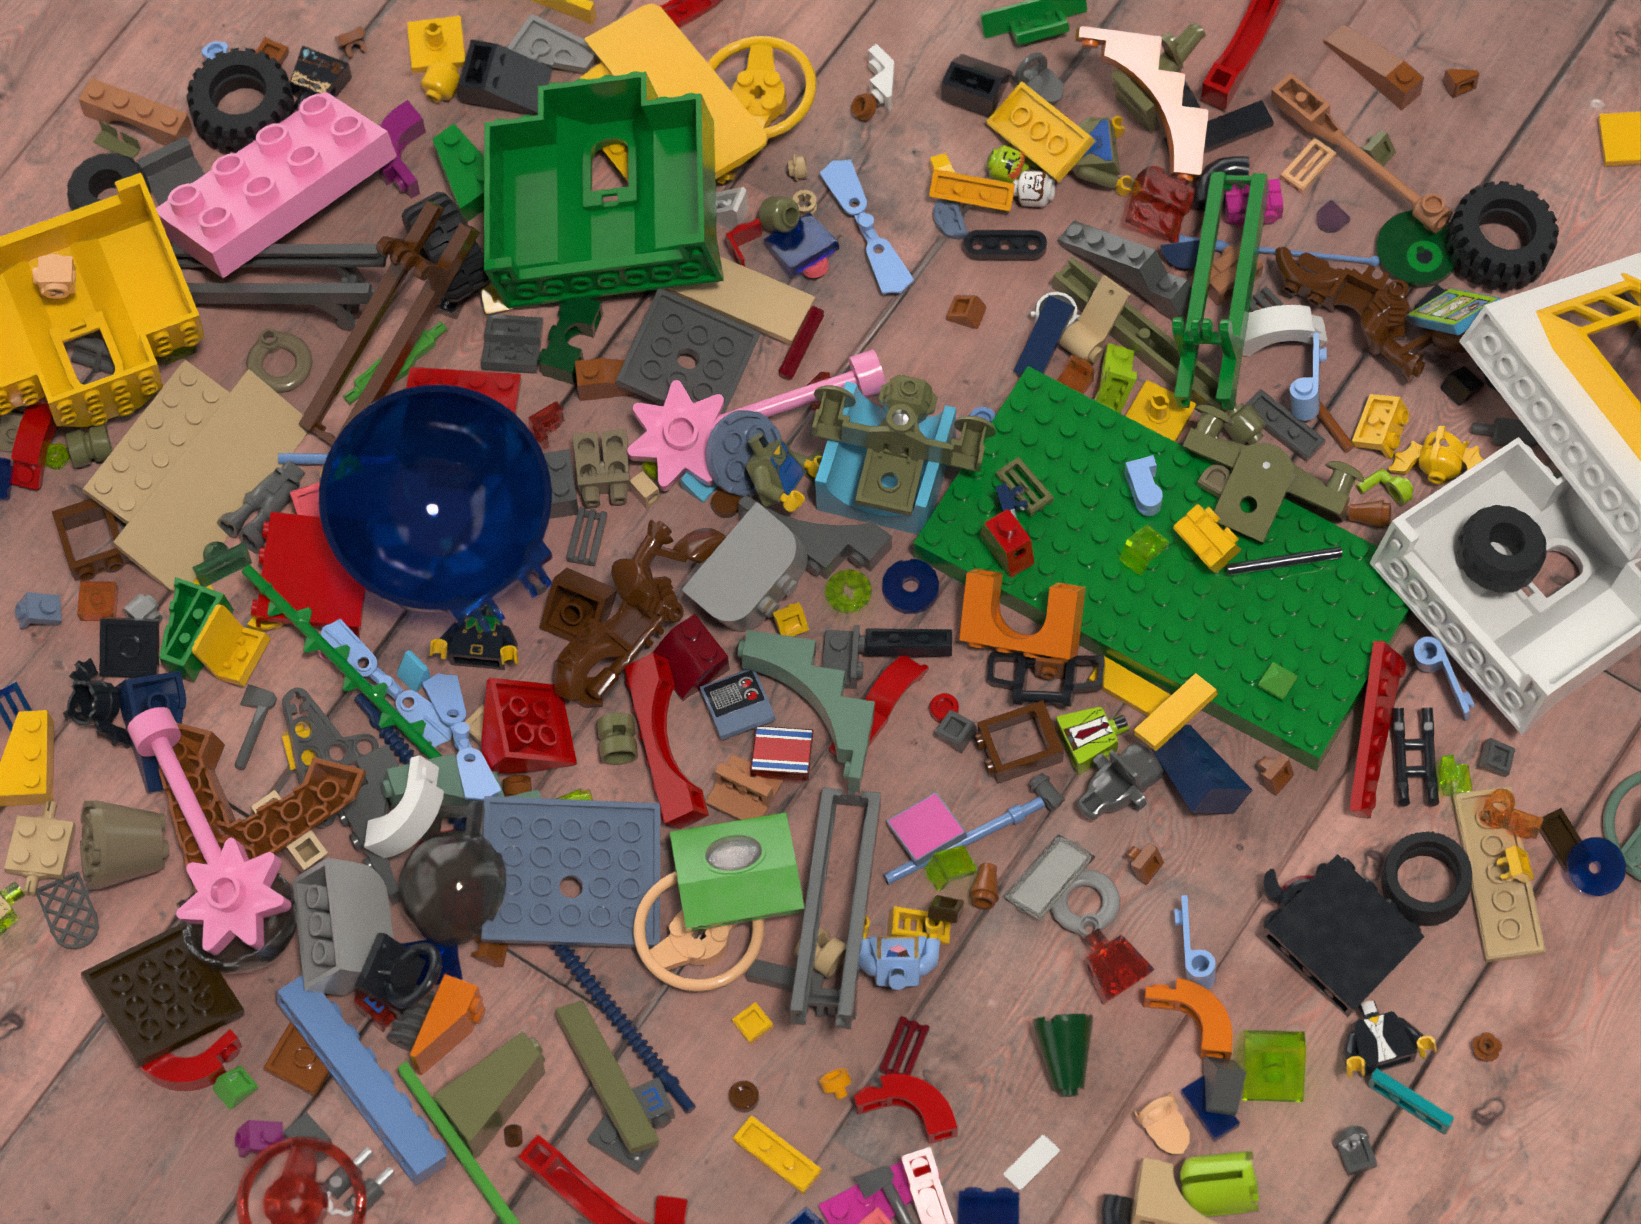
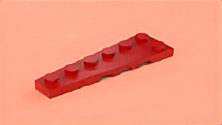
M1385 641L1373 642L1350 803V811L1359 818L1371 819L1372 810L1376 806V790L1392 718V708H1394L1400 677H1404L1406 672L1404 658Z

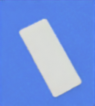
M1042 1135L1004 1172V1176L1021 1190L1060 1152V1149L1045 1135Z

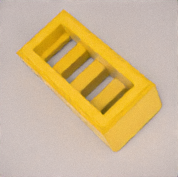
M894 906L888 916L887 937L926 936V939L929 938L928 933H923V922H925L928 912ZM930 918L931 926L934 927L935 923H940V920ZM899 920L903 921V929L898 928ZM911 921H916L915 931L910 930ZM943 921L944 932L938 939L940 940V945H948L951 922Z

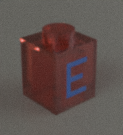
M358 990L355 994L353 1002L356 1010L382 1033L397 1018L395 1013L362 991Z

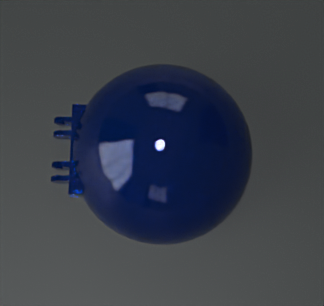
M422 385L403 389L380 398L357 414L341 431L333 443L322 469L318 499L320 519L328 544L338 562L348 575L369 593L403 609L425 613H449L458 626L473 617L482 630L487 632L491 628L489 622L479 612L487 606L493 616L501 622L505 619V616L494 600L518 583L522 585L531 598L538 595L537 590L527 579L533 572L547 588L553 584L541 568V566L553 558L552 552L543 542L548 529L552 506L551 477L547 461L535 436L525 423L506 406L485 394L471 389L451 385Z

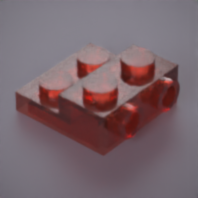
M1147 167L1137 174L1125 222L1163 240L1174 243L1178 240L1183 218L1190 211L1195 188L1188 186L1189 182L1185 178H1171L1164 175L1165 170L1161 167Z

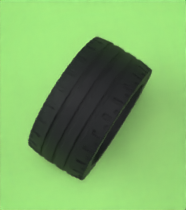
M1429 831L1410 834L1397 842L1387 855L1381 875L1383 897L1392 900L1398 906L1399 912L1407 920L1411 919L1419 926L1424 927L1443 924L1456 916L1464 907L1469 897L1473 881L1471 862L1463 848L1450 837ZM1417 856L1433 857L1444 862L1452 870L1456 879V887L1453 893L1446 899L1437 902H1422L1410 897L1401 888L1398 881L1400 866L1406 860Z

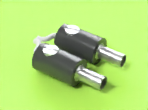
M366 1147L353 1161L347 1158L322 1183L323 1188L327 1191L325 1195L326 1202L329 1205L327 1211L332 1216L335 1214H340L344 1217L353 1215L360 1220L385 1194L382 1187L395 1175V1172L390 1167H387L374 1181L368 1178L343 1204L348 1212H343L340 1209L333 1210V1202L330 1200V1195L338 1200L363 1175L360 1168L374 1155L369 1148Z

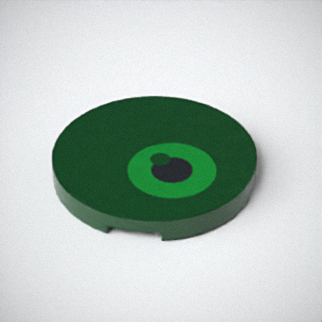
M1413 210L1399 213L1390 218L1382 226L1376 242V256L1379 258L1381 269L1387 272L1392 280H1402L1408 285L1417 286V288L1434 286L1447 279L1455 268L1451 261L1453 254L1448 253L1446 246L1449 222L1439 232L1434 233L1427 230L1413 216Z

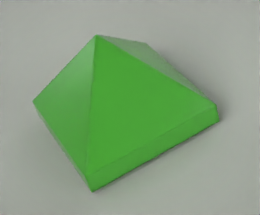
M1272 662L1259 682L1258 687L1283 701L1298 676Z

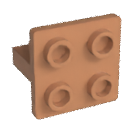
M732 755L726 765L721 762L715 771L716 784L706 803L708 806L737 820L765 816L783 784V777L768 770L752 769L751 762Z

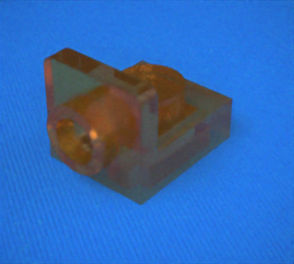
M1071 355L1068 358V366L1057 381L1084 394L1094 381L1095 369L1088 360Z

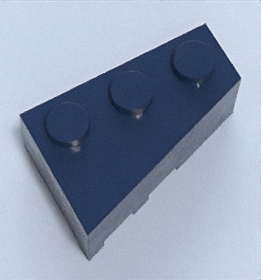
M1185 724L1157 751L1152 749L1192 813L1234 814L1252 792L1251 787L1191 725Z

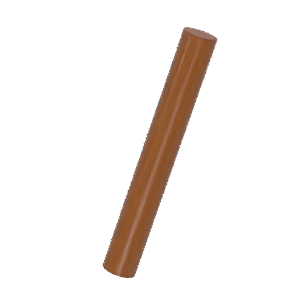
M1320 401V410L1317 416L1345 452L1351 451L1355 445Z

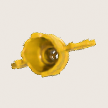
M1438 426L1437 431L1431 432L1426 437L1423 445L1411 441V445L1407 450L1400 453L1396 452L1395 461L1388 469L1390 473L1408 474L1413 465L1419 461V467L1428 475V480L1431 483L1441 485L1448 482V480L1458 477L1461 474L1462 467L1465 465L1468 471L1485 459L1480 456L1478 446L1468 448L1469 441H1463L1462 444L1458 438L1446 431V426ZM1445 439L1449 446L1440 445L1441 441Z

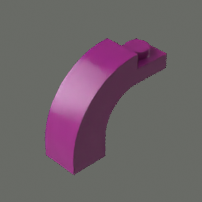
M407 100L394 108L380 124V127L388 131L397 157L380 168L379 171L386 185L394 182L401 193L405 191L412 199L420 194L419 185L415 176L401 160V155L405 147L426 133L423 118Z

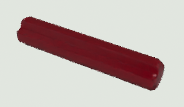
M816 306L810 307L779 368V376L786 380L793 379L824 317V311Z

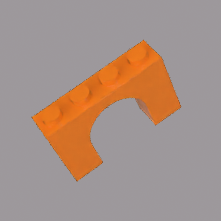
M977 568L967 572L960 641H966L968 646L974 648H985V645L996 647L995 650L998 652L1012 653L1013 650L1022 651L1026 657L1036 658L1040 657V655L1051 656V659L1063 660L1065 663L1078 655L1086 587L1059 582L1050 586L1046 620L1043 627L1038 633L1022 634L1010 628L1000 612L999 604L1003 573Z

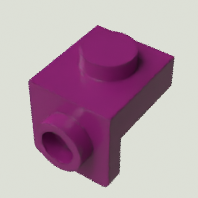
M248 1120L238 1128L235 1134V1146L238 1148L239 1157L245 1158L250 1153L281 1154L284 1151L283 1122Z

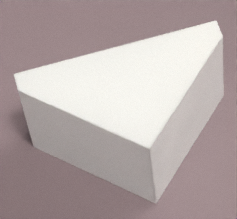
M744 187L716 192V225L733 230L737 225L742 224L748 210L747 190Z

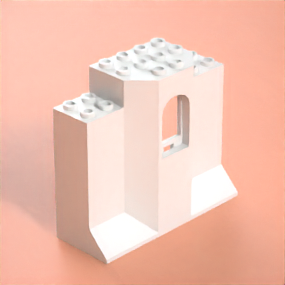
M1519 437L1394 519L1370 561L1372 567L1434 637L1439 640L1442 646L1521 735L1532 728L1557 703L1641 645V557L1629 561L1563 475L1556 479L1552 471L1534 455L1533 450L1524 444ZM1492 505L1511 506L1525 512L1538 523L1546 538L1547 552L1552 550L1559 551L1569 556L1579 568L1581 575L1548 598L1543 595L1533 582L1526 586L1532 593L1529 597L1521 589L1515 592L1504 593L1485 589L1472 581L1461 568L1458 562V555L1456 554L1458 538L1466 522L1478 510ZM1491 542L1496 551L1504 555H1512V552L1501 543Z

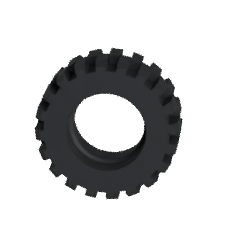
M239 48L230 49L231 52L227 53L221 51L215 54V58H207L202 62L203 67H198L192 74L193 79L189 81L187 87V104L198 135L201 139L206 140L207 145L213 149L219 147L222 153L229 154L230 151L237 153L256 140V135L262 128L270 124L281 123L295 113L293 106L294 97L285 69L281 68L280 63L276 59H270L269 54L263 51H259L258 54L255 53V49L245 48V51H239ZM254 89L265 95L262 102L247 113L228 114L217 109L220 101L235 90Z
M1491 181L1484 183L1483 187H1474L1470 190L1469 194H1465L1460 200L1449 223L1446 239L1448 240L1446 246L1448 253L1453 254L1451 261L1455 267L1460 266V273L1466 278L1468 276L1474 279L1473 283L1479 286L1481 284L1487 285V289L1497 290V288H1502L1503 291H1512L1514 286L1517 289L1526 287L1529 282H1535L1546 269L1558 243L1559 227L1555 224L1557 219L1554 212L1548 211L1550 205L1544 199L1540 200L1538 198L1539 194L1532 189L1528 191L1524 189V185L1518 183L1510 185V181H1500L1499 184ZM1486 223L1507 225L1521 236L1525 246L1519 249L1497 247L1485 238L1481 232L1480 225Z
M435 192L406 208L401 215L408 234L427 201L435 202L445 208L419 253L420 256L435 265L459 224L463 223L468 226L456 205L445 192ZM476 240L443 295L448 302L457 303L488 286L490 283V279L484 271V255Z

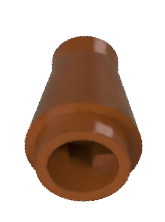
M1384 500L1350 504L1349 521H1356L1381 529L1383 526H1390L1391 503H1384Z
M982 863L980 865L978 875L970 892L972 904L977 908L991 909L999 900L997 867L994 864Z

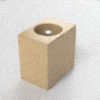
M643 471L630 480L631 492L646 509L660 500L659 488Z

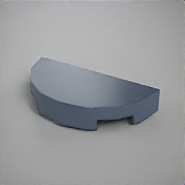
M939 198L933 208L936 227L949 238L963 240L968 232L958 202Z

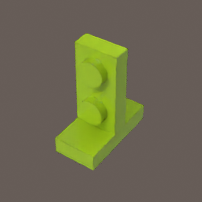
M1108 343L1104 350L1100 388L1094 400L1120 414L1137 379V372L1132 371L1134 350Z

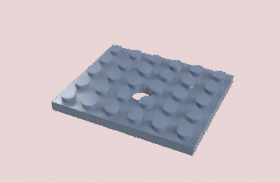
M484 796L481 942L636 948L633 929L637 909L648 890L660 880V803ZM566 877L576 878L582 885L581 894L574 898L564 896L559 888L560 882ZM660 896L653 903L646 920L645 932L649 948H653L660 943Z

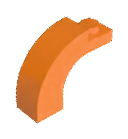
M1177 978L1175 989H1170L1169 986L1164 984H1154L1152 987L1146 986L1144 1008L1180 1011L1190 1016L1196 1022L1201 1033L1200 1059H1204L1205 1056L1231 1059L1233 1043L1231 1021L1225 1007L1212 992L1200 984Z

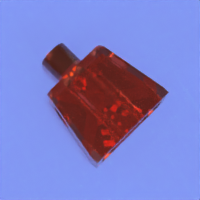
M1100 928L1085 937L1094 953L1089 955L1083 962L1103 1005L1154 971L1150 963L1122 935L1109 942Z

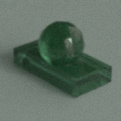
M213 541L207 544L203 550L202 558L204 562L192 567L198 584L207 587L246 567L252 561L244 542L229 549L223 542Z

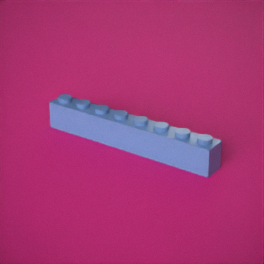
M303 975L277 991V1004L413 1184L417 1186L445 1167L447 1158L446 1147L440 1139L437 1138L435 1140L429 1133L430 1128L426 1120L421 1115L416 1116L411 1109L412 1104L407 1095L397 1091L391 1074L386 1069L381 1070L376 1063L377 1058L371 1048L368 1046L365 1048L362 1045L355 1027L352 1024H346L342 1018L339 1006L334 1001L330 1002L324 995L325 993L305 991Z

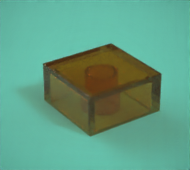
M80 581L77 609L80 621H100L102 617H116L119 592L116 582Z

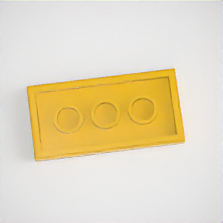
M1022 81L986 121L989 127L1024 153L1026 157L1047 172L1058 183L1096 142L1089 134Z

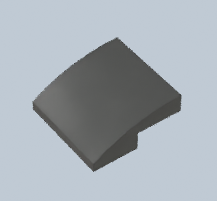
M488 314L484 332L485 343L481 358V369L537 373L542 342L543 318Z

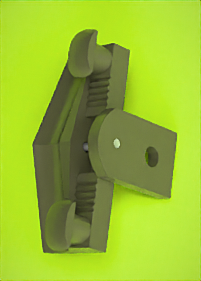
M1201 404L1194 408L1202 413L1196 429H1190L1183 444L1184 449L1225 466L1232 471L1214 510L1220 517L1217 524L1228 527L1264 544L1286 495L1315 509L1319 507L1338 516L1343 522L1348 515L1346 510L1350 501L1349 494L1355 480L1364 483L1365 479L1356 468L1340 461L1328 462L1325 466L1332 469L1333 472L1328 483L1325 484L1293 464L1289 456L1275 445L1257 443L1248 446L1218 438L1224 424L1233 426L1231 417L1223 410L1211 405ZM1246 498H1253L1257 501V507L1252 513H1245L1241 510V503Z

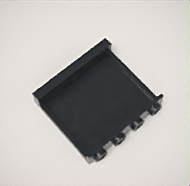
M1337 854L1270 922L1261 935L1341 1012L1349 1017L1425 936L1421 933L1422 930L1416 922L1411 919L1407 920L1399 912L1398 906L1392 900L1385 899L1377 892V886L1370 879L1362 878L1355 871L1356 867L1349 859L1341 858Z

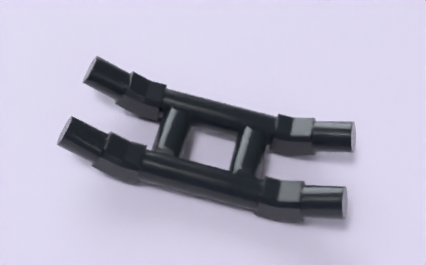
M1433 707L1422 708V739H1405L1404 708H1392V736L1398 804L1403 807L1410 804L1408 778H1425L1428 804L1436 806L1439 804L1436 773ZM1423 750L1424 766H1407L1406 751Z

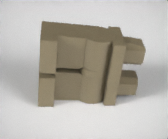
M627 429L601 431L603 460L600 458L598 432L572 434L579 493L583 497L587 508L600 505V494H611V503L614 505L627 503L628 492L631 491Z

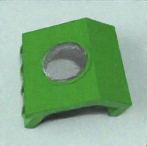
M786 812L670 832L686 932L804 912L797 862Z

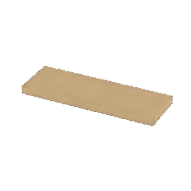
M721 256L724 281L663 289L789 345L794 341L810 307L815 302V296Z
M1512 787L1453 794L1452 800L1462 848L1469 857L1472 866L1473 881L1471 893L1485 962L1545 955L1546 950L1531 881L1523 883L1517 879L1513 881L1501 879L1500 875L1507 873L1510 867L1509 865L1501 867L1496 862L1501 857H1507L1505 852L1507 848L1516 845L1525 850Z

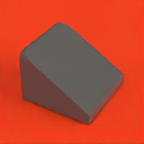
M949 710L935 731V735L956 751L963 753L976 733L975 722Z

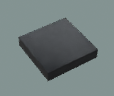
M100 618L99 675L143 677L159 674L160 619Z

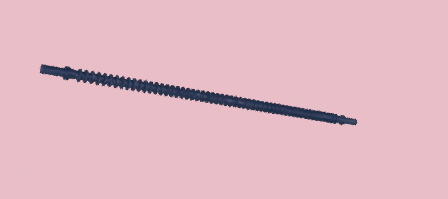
M363 693L358 694L354 701L370 719V725L380 732V738H385V744H390V750H395L394 755L396 757L400 756L399 762H405L404 765L410 764L411 758L415 757L413 756L414 750H408L409 744H404V738L399 737L400 734L398 731H394V726L382 729L379 726L382 712H378ZM440 806L439 811L444 812V818H449V824H455L454 830H459V836H464V842L469 843V849H475L474 855H480L479 861L482 862V836H478L479 831L473 830L474 825L472 823L468 824L469 818L463 817V811ZM550 945L551 950H556L555 956H561L560 962H566L565 968L571 969L570 974L576 975L575 980L577 982L581 981V988H587L586 994L592 995L591 1000L597 1001L596 1007H602L601 1013H607L606 1019L612 1020L613 1027H618L617 1033H623L622 1039H628L627 1045L633 1046L632 1051L634 1053H639L638 1059H644L643 1065H648V1071L654 1072V1079L659 1077L666 1093L670 1092L687 1114L692 1112L696 1105L679 1085V1079L668 1072V1065H662L663 1059H658V1053L652 1052L653 1046H647V1039L642 1040L643 1034L637 1033L636 1026H631L632 1020H626L627 1014H621L622 1008L616 1007L617 1002L615 1000H610L611 994H605L606 988H600L601 982L595 981L596 976L590 975L591 970L589 968L585 969V962H579L580 956H574L575 950L569 949L570 945Z

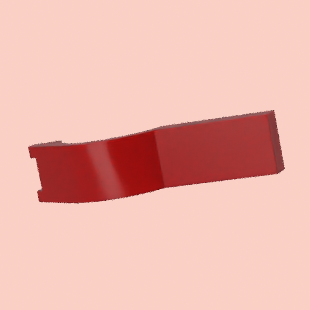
M899 656L876 680L865 700L875 702L869 746L888 723L889 717L901 696L914 682L920 681L929 670L927 665H919L910 659V656ZM832 743L829 747V752L836 756L835 746Z

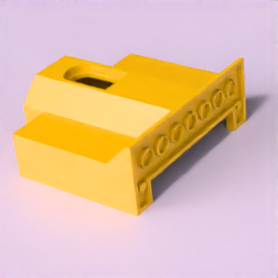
M142 173L116 181L115 186L118 194L0 236V416L8 414L16 407L33 405L44 397L56 426H100L113 417L130 415L163 388L155 357L167 356L175 349L183 346L191 347L198 344L200 340L205 339L200 315ZM48 254L72 256L76 267L75 293H69L67 297L61 299H53L42 295L39 285L33 282V267H38V257H45ZM101 330L115 365V372L113 375L83 385L76 377L63 343Z

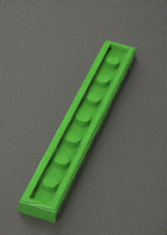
M406 1061L398 1066L397 1070L400 1078L501 1223L520 1224L408 1062Z

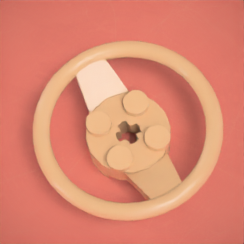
M676 871L660 879L648 890L640 902L635 915L633 929L638 954L651 973L668 985L688 991L717 989L743 975L753 964L760 952L764 938V919L752 921V938L745 955L734 967L725 973L707 979H689L668 971L686 964L709 967L719 962L727 953V947L730 942L729 933L737 924L686 932L682 909L670 923V935L652 949H649L645 932L649 910L665 890L678 883ZM696 932H705V938L702 940L699 937L694 939Z

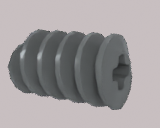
M416 985L415 988H414V990H413V992H414L420 985ZM433 990L418 1004L406 1008L403 1014H396L398 1020L393 1021L391 1026L393 1031L387 1035L389 1042L404 1050H412L436 995Z

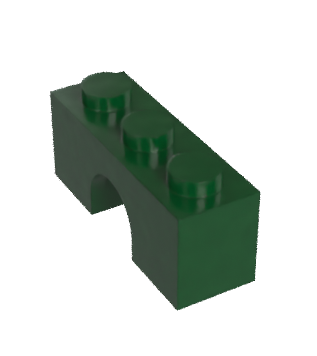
M568 298L566 302L563 301L558 312L557 325H552L549 332L548 340L550 342L547 349L543 348L539 355L538 364L541 365L543 376L572 385L575 384L577 379L575 361L584 359L582 349L571 346L568 342L578 335L594 338L603 317L602 302L590 298Z

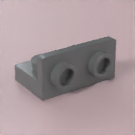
M854 625V631L826 630L823 667L845 671L844 688L857 689V679H863L864 662H859V652H865V635H860V625Z
M605 1108V1116L588 1138V1143L639 1175L658 1146L630 1154Z

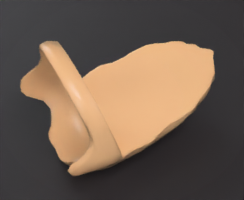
M1168 1092V1096L1151 1102L1141 1113L1134 1111V1114L1139 1124L1147 1130L1148 1135L1161 1149L1173 1155L1183 1154L1187 1149V1145L1190 1142V1132L1184 1123L1182 1115L1177 1110V1099L1171 1092Z

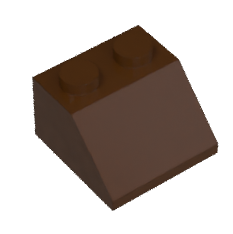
M565 568L553 579L539 628L572 641L578 637L581 630L589 625L587 621L590 618L600 623L608 620L617 589L572 569Z

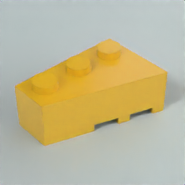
M48 710L18 712L0 761V806L45 804L46 801H50V803L53 801L54 720Z

